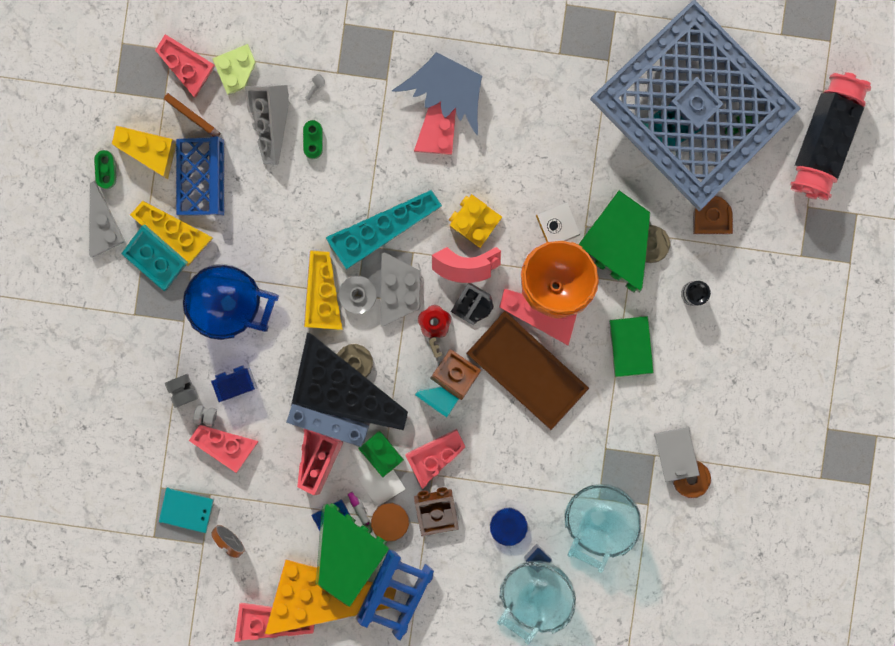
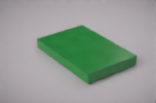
M648 316L609 320L615 377L654 373Z

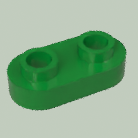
M315 120L306 122L303 127V151L310 159H317L323 153V128ZM312 126L316 127V131L314 133L309 132V129ZM310 146H316L314 152H310L309 148Z
M101 150L94 157L95 181L99 187L110 189L116 184L115 157L111 152ZM108 157V163L104 164L103 159ZM106 176L110 178L108 183L104 182Z

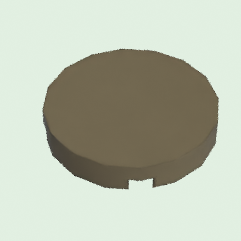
M649 225L646 263L659 262L669 252L671 245L669 236L660 227Z
M349 344L337 353L365 377L371 373L373 357L364 346Z

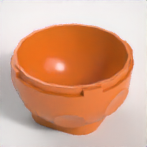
M546 242L533 249L523 263L521 287L525 300L534 310L551 318H564L582 312L593 300L598 290L599 276L597 267L582 246L574 242ZM556 284L559 288L554 289L552 285Z

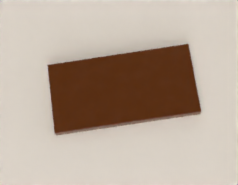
M506 311L499 316L466 353L550 430L558 424L589 389L584 382Z

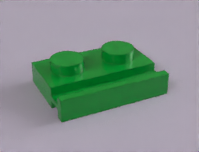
M380 430L358 448L382 478L404 461V458Z

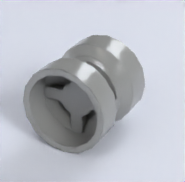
M197 405L193 423H203L208 427H213L217 409H206L202 405Z

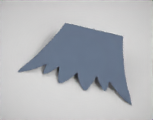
M436 52L414 75L392 90L393 92L416 89L413 97L427 93L425 108L434 106L441 101V110L445 118L456 108L459 121L462 120L465 114L471 128L478 135V100L482 75Z

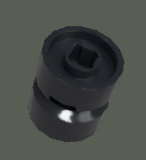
M703 281L686 283L681 290L683 301L690 306L703 305L711 296L709 286Z

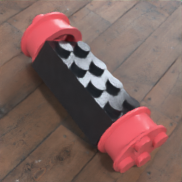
M845 72L844 75L838 73L830 75L831 83L828 90L820 94L794 165L798 172L795 181L790 183L791 190L799 193L805 192V196L811 199H817L818 197L828 201L832 197L830 191L833 183H837L865 108L864 106L866 105L864 101L866 93L871 91L870 82L857 79L855 74Z

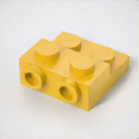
M471 194L470 197L465 196L461 201L460 205L462 208L458 213L454 211L451 215L449 227L481 248L502 219V216Z

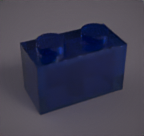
M244 365L234 368V373L227 375L226 372L215 375L216 379L212 380L211 383L219 403L258 389L250 367L244 368Z

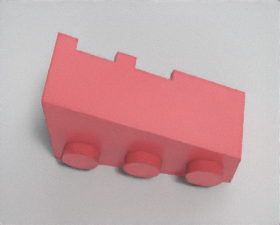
M304 429L297 487L312 495H319L342 447L343 441Z

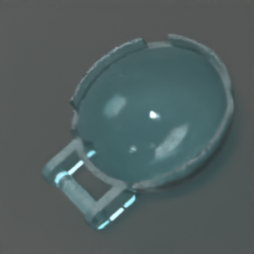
M595 484L583 488L571 498L564 514L565 528L568 529L570 536L574 539L567 556L570 558L575 557L597 568L601 573L609 557L624 556L634 548L640 536L641 515L638 506L628 493L609 484ZM578 544L590 553L603 556L602 562L577 550Z
M528 561L519 564L506 575L500 586L499 599L501 598L505 610L496 623L500 626L503 624L525 639V643L528 645L538 631L541 633L552 632L554 634L564 629L570 623L576 606V593L571 580L563 570L549 562ZM508 614H510V616L519 624L523 625L528 629H531L532 631L528 633L527 631H525L524 629H522L506 617L508 616Z

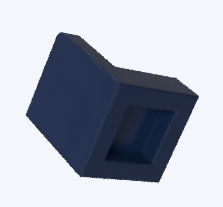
M538 544L524 556L525 561L537 571L547 562L550 563L552 561L551 556Z

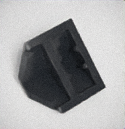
M467 283L450 312L474 325L488 317L494 308L492 297L474 284Z

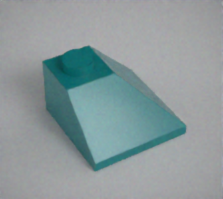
M441 386L417 390L415 393L418 398L446 418L459 400V398Z

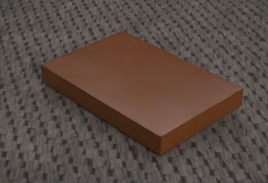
M169 93L165 95L164 100L211 136L219 137L221 133Z

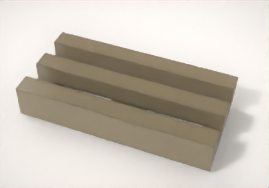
M436 337L429 339V344L434 357L437 358L442 356V352L437 353L436 349L440 347L438 344L434 345V342L437 341Z

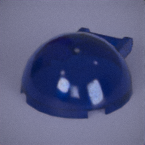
M216 264L203 268L189 281L184 292L183 311L191 327L201 335L217 340L231 339L245 331L247 327L267 332L269 329L268 322L275 301L279 299V295L259 289L254 279L241 268L228 264ZM260 297L266 298L268 301L261 321H253L259 310Z

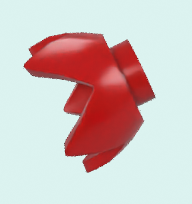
M434 304L419 314L418 323L425 337L441 338L447 335L452 316L447 311ZM433 318L438 319L436 326L431 324Z

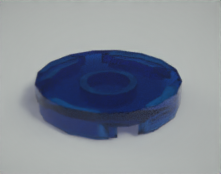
M512 507L496 511L490 521V532L493 539L504 546H514L520 543L528 531L525 516L519 510Z

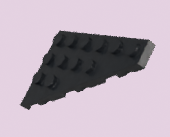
M307 332L291 406L295 404L320 413L404 430L408 411L313 334Z

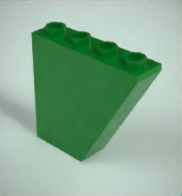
M619 190L578 244L595 260L594 263L601 270L606 268L611 272L609 275L618 282L620 279L626 283L625 287L633 293L635 291L640 293L643 288L650 212Z
M330 503V505L324 504L321 514L315 584L350 607L389 550V547L386 546L387 542L381 537L377 536L375 538L370 535L371 530L367 527L356 525V520L348 514L342 515L339 512L340 508L333 503Z

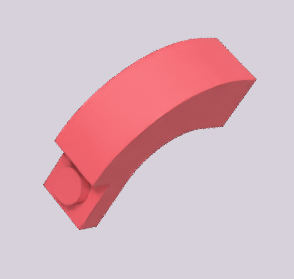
M448 247L432 254V270L445 279L460 283H474L486 280L491 277V270L501 265V250L497 247L472 258L461 257Z

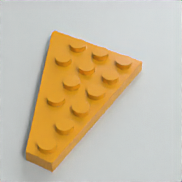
M285 559L265 634L269 635L356 616L373 582L367 581L352 605L348 607L315 584L316 567ZM392 587L386 588L384 597L394 600L396 589ZM380 604L378 605L376 611L388 609L390 607Z

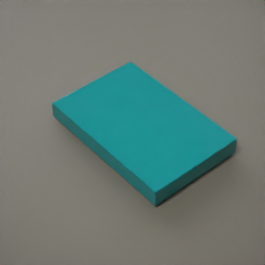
M146 225L141 226L121 253L163 291L170 287L188 263Z

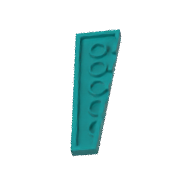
M430 190L366 220L360 221L355 225L326 237V240L344 267L348 269L442 207L433 191Z

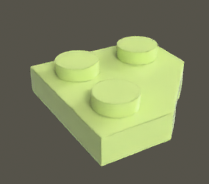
M248 44L212 58L227 95L240 91L247 86L250 74L256 64Z

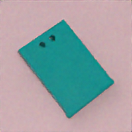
M166 487L159 523L207 533L214 499Z

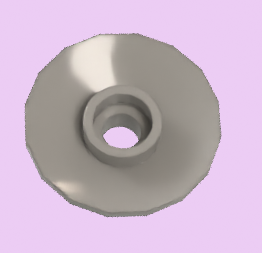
M352 276L346 279L339 289L341 305L347 311L354 314L369 311L377 298L374 284L363 276ZM360 291L362 294L359 299L355 298V292Z

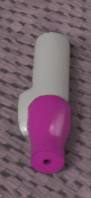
M353 491L348 493L350 503L361 522L368 526L370 520L363 510L365 507L360 498H357Z

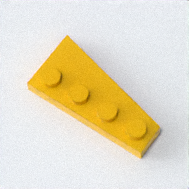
M142 201L130 214L139 224L146 225L188 262L187 266L195 260L213 239L212 236L145 201Z
M310 250L304 327L343 330L330 252Z

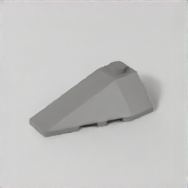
M287 85L245 87L248 112H252L254 123H252L253 129H257L259 135L257 143L263 164L278 165L289 107Z

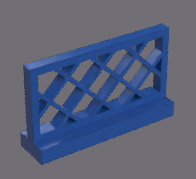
M223 138L176 139V215H224ZM182 143H189L193 147L187 155L182 152ZM203 143H209V150L204 155L198 148ZM195 151L202 156L196 164L189 159ZM206 160L209 164V170L204 174L198 167ZM186 161L193 166L187 174L182 171V165ZM195 170L202 176L196 184L189 178ZM186 180L193 185L187 193L182 190V184ZM204 180L209 183V189L205 193L198 187ZM195 189L202 195L196 203L189 197ZM188 199L193 206L188 211H182V203ZM204 199L209 202V211H203L198 206Z

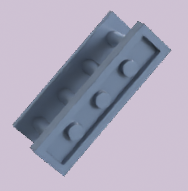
M292 404L286 423L360 447L364 443L369 429V424L320 413Z

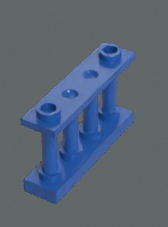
M389 549L355 619L361 626L368 628L372 621L391 628L396 639L401 641L403 635L407 633L408 624L428 583L433 579L434 570L427 564L420 570L402 563L401 557L395 551ZM399 569L418 577L414 587L393 580L392 576L395 570ZM392 587L409 594L410 596L406 604L404 605L384 597L386 588ZM382 604L400 611L401 614L397 622L376 615L375 611L378 605Z

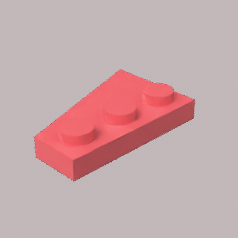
M165 34L155 51L193 97L196 98L215 65Z

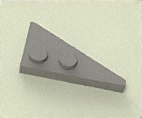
M95 181L90 183L89 255L93 258L125 242Z

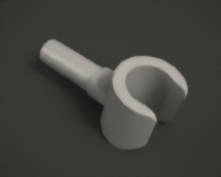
M320 74L312 78L315 85L306 95V99L309 100L318 88L324 86L325 80Z

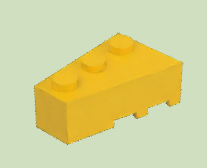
M116 125L112 145L168 179L176 149V141Z

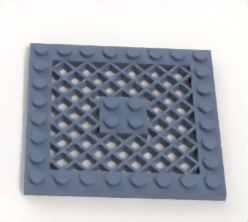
M692 0L590 98L601 112L698 211L801 109L696 0ZM685 35V42H679V40ZM690 35H698V43L690 42ZM672 47L673 54H665ZM678 47H685L686 55L678 54ZM691 48H698V56L691 55ZM704 49H711V56H704ZM660 59V66H653ZM665 59H672L673 67H665ZM678 60H686V68L678 67ZM691 61H699V69L691 68ZM704 62H712V69H704ZM717 62L725 63V70H717ZM647 71V79L640 78ZM652 71L660 72V79H652ZM665 72H672L673 80H666ZM678 73H686V81H679ZM692 74H699V78L696 77L692 81ZM705 74L712 75V82H705ZM718 75L725 76V83H718ZM731 76H738V84H731ZM634 84V91H627ZM639 84H647L648 92L639 91ZM653 84L661 85V93L653 92ZM666 85L674 86V93H666ZM679 86H686V87L679 93ZM718 88L726 89V96H718ZM731 89H738L739 97H731ZM744 90H751V98L744 97ZM626 96H635V104H627ZM640 97H648V105H640ZM653 97L661 98V106L653 105ZM666 98L673 99L669 103L671 106H666ZM721 101L726 102V109H719L723 105ZM732 102H739V110H732ZM745 103H752V111L745 110ZM757 103L765 104V111H758ZM640 110H648V118H640ZM653 111H661L662 119H654ZM667 111L674 112L675 120L667 119ZM714 114V122H708L707 120ZM719 114L727 115V122H719ZM732 115H739L740 123H732ZM745 116H752L753 124H745ZM758 116L764 117V118L758 123ZM643 123H648L649 129ZM654 124H662V132H654ZM667 125H675V133H667ZM680 125L688 126V134L680 133ZM701 127V134H694L693 129L697 131ZM707 127H714V135H707ZM720 127L727 128V136L720 135ZM733 128H740V136H733ZM746 129H752V130L746 135ZM667 138H675V146H668ZM681 138L688 139L689 147H681ZM694 139L702 140V148L694 147ZM707 140H715V148H707ZM720 140L728 141V149H720ZM733 141H740V142L733 148ZM671 151H676V157ZM681 152H689V160H681ZM694 152L702 153V161H695ZM707 153H715V162L708 161ZM721 154H728V155L721 161ZM695 166H702L703 174H695ZM708 166H714L715 168L708 174Z

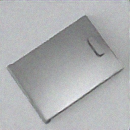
M689 427L654 433L665 482L699 476Z

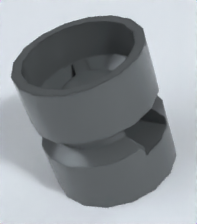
M188 374L164 383L168 393L172 394L171 401L174 408L198 399L195 390L190 388L192 382Z

